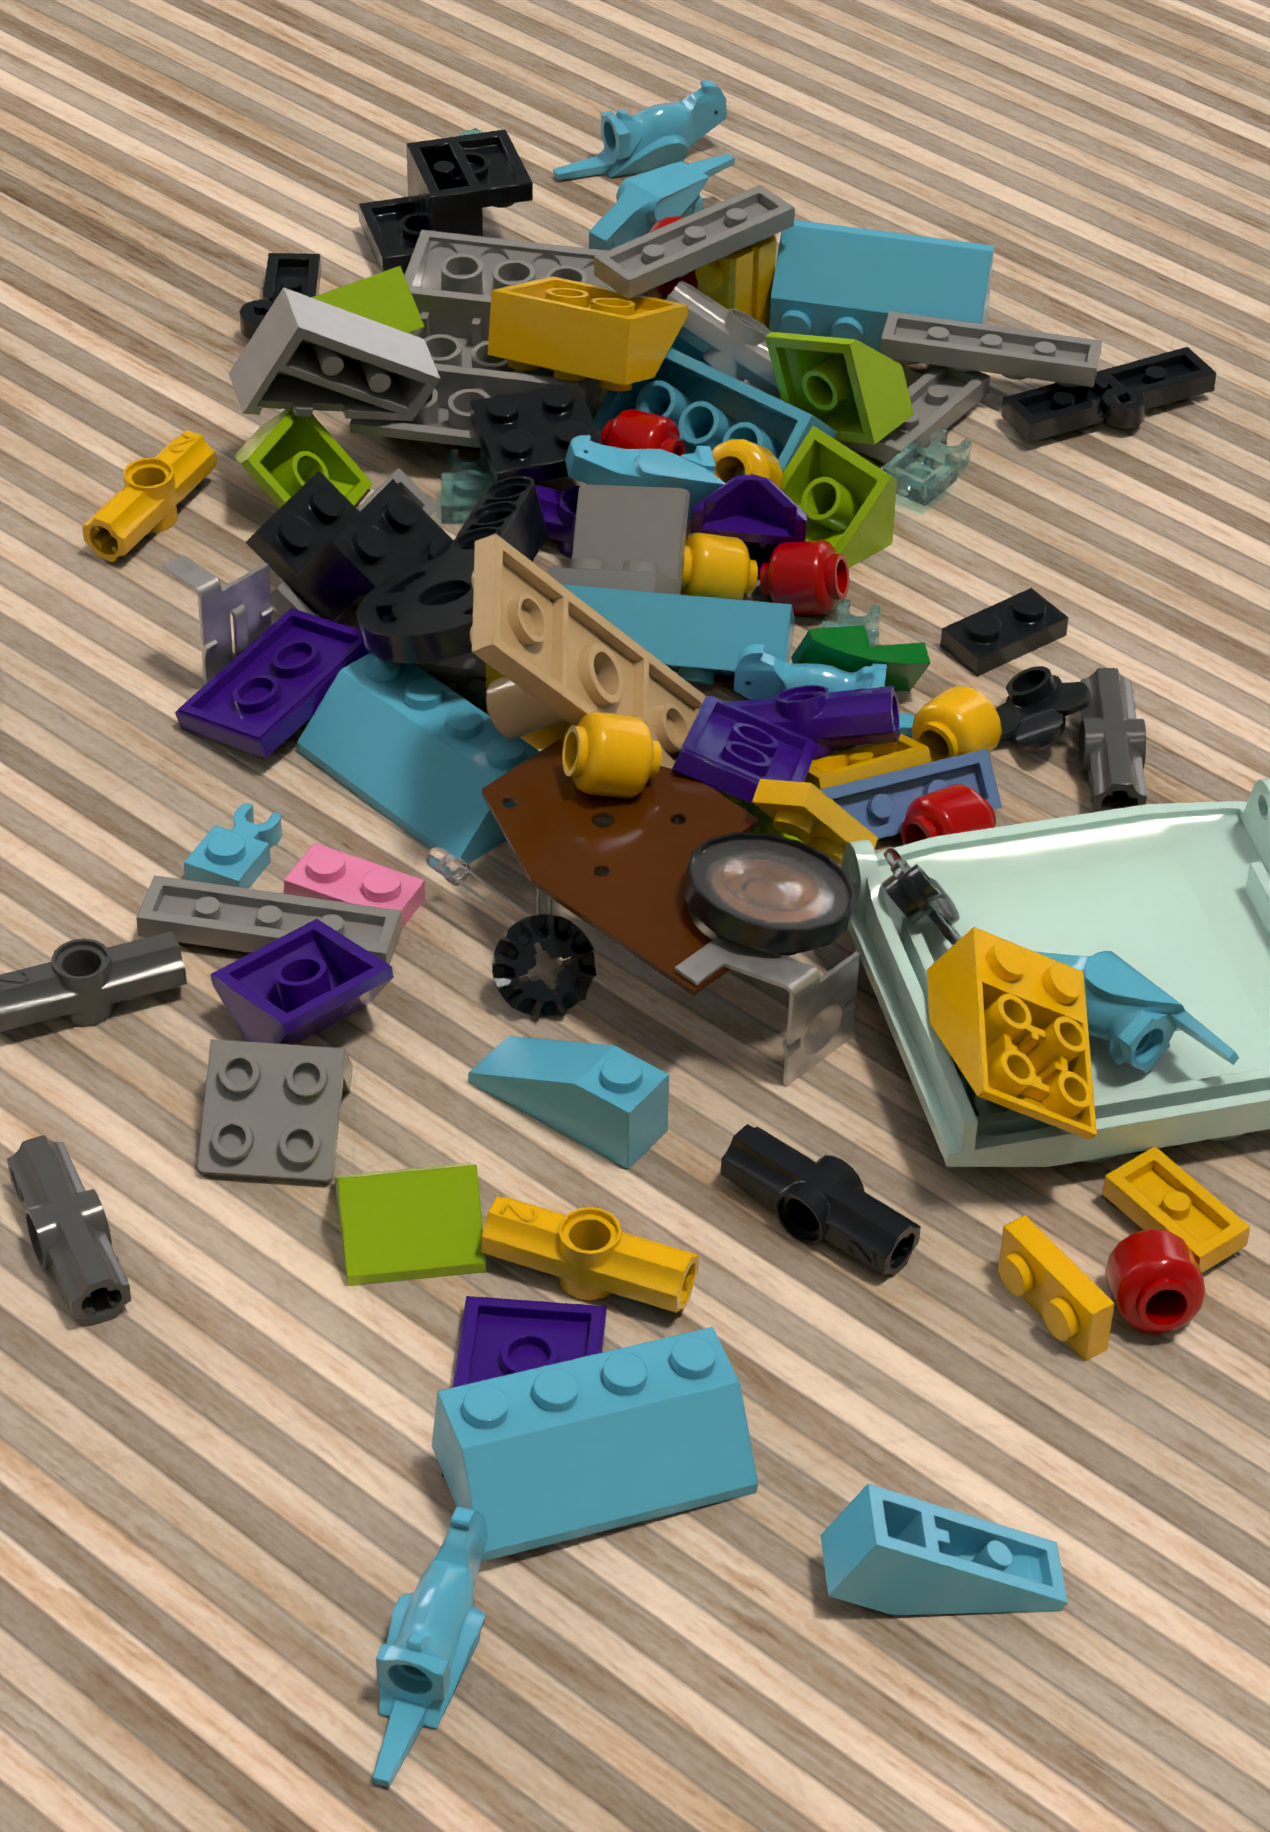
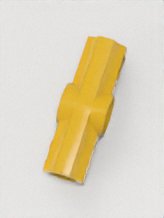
M186 430L179 437H175L154 458H142L128 464L123 471L124 487L82 526L84 542L92 547L97 557L114 563L120 556H125L148 533H159L174 526L177 521V504L217 466L216 451L206 443L203 435Z
M497 1196L488 1211L485 1228L481 1235V1253L558 1276L561 1288L568 1295L580 1300H599L614 1293L675 1313L678 1311L683 1312L691 1297L699 1267V1255L622 1232L618 1219L612 1213L601 1208H578L565 1215L506 1196L503 1198Z

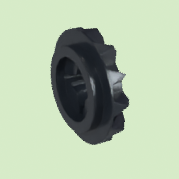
M551 914L529 916L513 924L500 938L492 960L493 979L501 996L513 1009L536 1019L548 1015L564 1016L568 1009L579 1001L586 1000L587 991L593 978L597 975L594 948L585 933L570 920ZM535 943H539L540 948L551 959L562 957L564 960L562 965L554 969L556 980L553 981L555 985L553 990H551L548 984L544 983L540 976L529 978L526 975L528 970L536 966L535 955L537 951L534 946Z

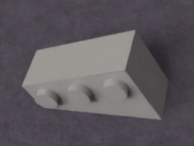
M284 287L229 372L243 414L260 415L262 408L292 409L294 416L312 417L313 410L342 411L345 418L413 421L441 379L425 339Z

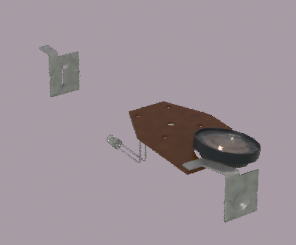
M181 555L163 566L164 571L191 588L198 595L201 644L205 645L202 652L205 685L272 626L274 609L271 607L269 564H262L221 588L220 581L216 576L185 555ZM230 613H231V615L233 616L234 644H235V652H234V653H232V637H231ZM562 740L555 741L481 789L484 800L529 882L537 888L536 915L540 914V891L549 896L548 914L552 915L553 899L692 996H695L731 969L788 990L790 997L786 1039L782 1042L785 1052L784 1086L790 1085L852 1038L855 1012L853 998L856 996L860 953L855 951L821 977L819 971L813 965L781 957L830 945L847 930L855 889L847 872L828 855L797 840L768 833H748L760 825V819L705 783L671 768L660 766L658 775L655 778H649L644 789L633 798L589 795L581 792L576 787L572 777L566 776L563 770L562 750L564 741ZM513 802L516 806L508 808L503 806V804ZM599 817H606L611 819L613 824L608 827H598L593 824V821ZM679 819H682V820H684L685 822L682 823V824H679ZM438 846L431 848L427 852V864L445 877L446 881L454 886L462 885L514 923L518 922V920L464 883L468 875H471L526 915L533 916V914L472 873L470 865L461 858L455 857L444 848ZM603 870L608 872L609 874L601 877L595 875L594 873L596 871ZM687 905L689 910L720 939L715 938L711 940L695 925L689 915Z

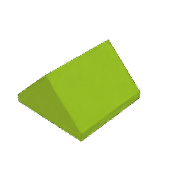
M813 425L783 471L781 490L807 513L806 541H828L835 548L837 554L845 556L848 568L892 545L897 479Z
M465 1162L334 1175L347 1286L486 1272V1257L484 1253H481L483 1225L477 1164Z

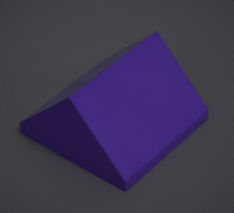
M319 919L303 925L210 974L213 987L247 1042L296 1045L365 1008L394 978L392 966Z

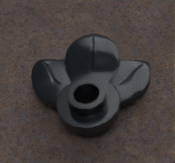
M1044 666L1031 667L1019 672L1006 686L1008 693L1006 703L995 708L1001 722L1002 733L1000 741L1015 738L1018 747L1026 752L1045 749L1061 737L1065 730V716L1081 711L1090 705L1091 693L1089 688L1082 682L1062 683L1058 676L1052 675L1051 671Z
M888 848L883 855L891 866L890 869L893 875L882 883L887 894L913 924H916L927 915L939 928L944 937L954 945L962 938L953 926L960 919V916L949 895L918 864L911 868L896 850Z

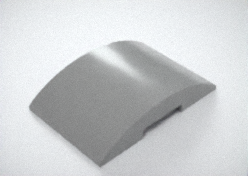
M421 230L404 276L425 326L417 337L425 339L441 379L413 421L351 419L350 432L481 448L470 419V401L490 398L500 394H513L546 388L551 385H564L578 382L593 418L602 388L599 387V380L588 377L581 381L561 380L553 376L554 370L541 367L539 370L533 371L517 370L508 366V359L487 355L491 292L494 289L552 276L613 289L594 276V257L607 250Z

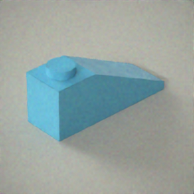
M508 1036L468 1073V1082L627 1170L668 1131L669 1074L615 1045Z
M867 1484L820 1535L828 1596L890 1615L1060 1611L1068 1603L1057 1542L872 1484Z

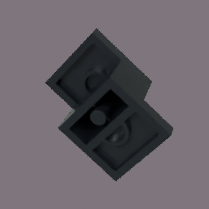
M506 129L406 143L408 197L358 204L359 222L381 272L401 266L405 275L421 230L483 237V208L491 206L505 208L515 203L532 201L533 182Z
M318 471L245 543L265 563L269 564V567L321 618L334 621L361 594L365 597L377 585L393 575L441 556L449 549L454 540L394 479L359 511Z

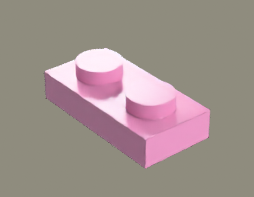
M314 842L284 879V894L401 910L403 928L425 900V880Z

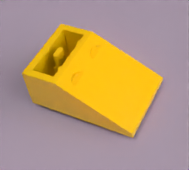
M976 927L971 928L927 969L930 1025L978 1097L1085 1139L1092 1140L1097 1136L1084 972Z

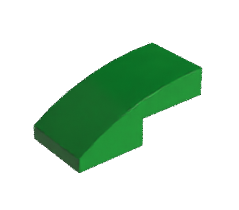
M865 625L809 629L791 656L793 664H823L850 673L857 672L863 667L871 666L872 663L887 664L885 687L894 686V691H911L930 665L925 642L870 646Z

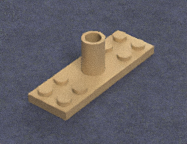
M493 534L475 541L474 571L471 577L473 587V625L470 629L472 653L504 675V677L493 680L489 684L486 693L488 712L497 730L508 739H516L564 721L577 726L579 721L589 712L633 715L644 719L650 728L652 740L659 741L662 750L661 766L672 769L706 696L500 536Z

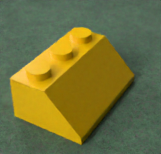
M553 276L498 288L491 292L487 355L508 359V366L513 369L533 371L544 367L554 370L553 376L557 379L581 381L588 377L599 380V387L602 389L629 391L632 389V383L655 377L688 317L689 305L644 295L627 299L614 289Z

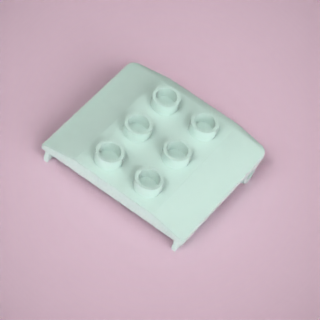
M1270 778L1259 779L1254 784L1248 802L1145 804L935 836L892 848L905 859L911 868L918 864L949 895L959 912L960 919L953 926L961 937L971 928L976 927L1034 952L1093 956L1098 952L1112 951L1181 1003L1189 1014L1236 1051L1239 1059L1232 1065L1185 1032L1175 1031L1169 1041L1171 1046L1145 1073L1127 1062L1117 1065L1110 1054V1041L1089 1034L1097 1136L1092 1140L1085 1139L993 1103L975 1094L929 1023L927 969L953 945L944 937L939 928L927 915L916 924H913L887 894L882 883L893 873L890 869L891 866L883 855L885 851L875 853L873 845L868 839L847 843L840 867L847 872L855 889L853 906L847 927L855 947L860 953L862 964L947 1167H1051L1080 1161L1097 1163L1111 1160L1121 1154L1149 1150L1155 1146L1162 1148L1203 1140L1227 1141L1238 1138L1245 1133L1270 1129Z

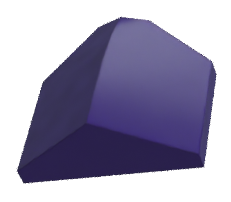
M754 474L735 476L692 507L691 535L699 532L741 539L748 548L750 559L757 562V580H760V571L763 563L770 562L772 552L778 544L806 541L807 513L768 478Z

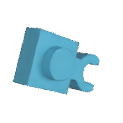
M249 803L241 805L234 813V827L232 830L215 825L184 861L185 880L249 889L270 864V848L281 840V814L274 812L266 822L254 824L253 805Z

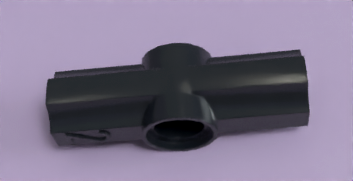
M749 1124L733 1136L727 1152L721 1158V1175L774 1207L775 1214L787 1233L804 1244L815 1245L825 1239L883 1276L889 1274L894 1277L906 1266L911 1253L919 1243L921 1226L864 1191V1185L859 1175L849 1164L840 1158L824 1155L815 1162L758 1126L753 1128Z

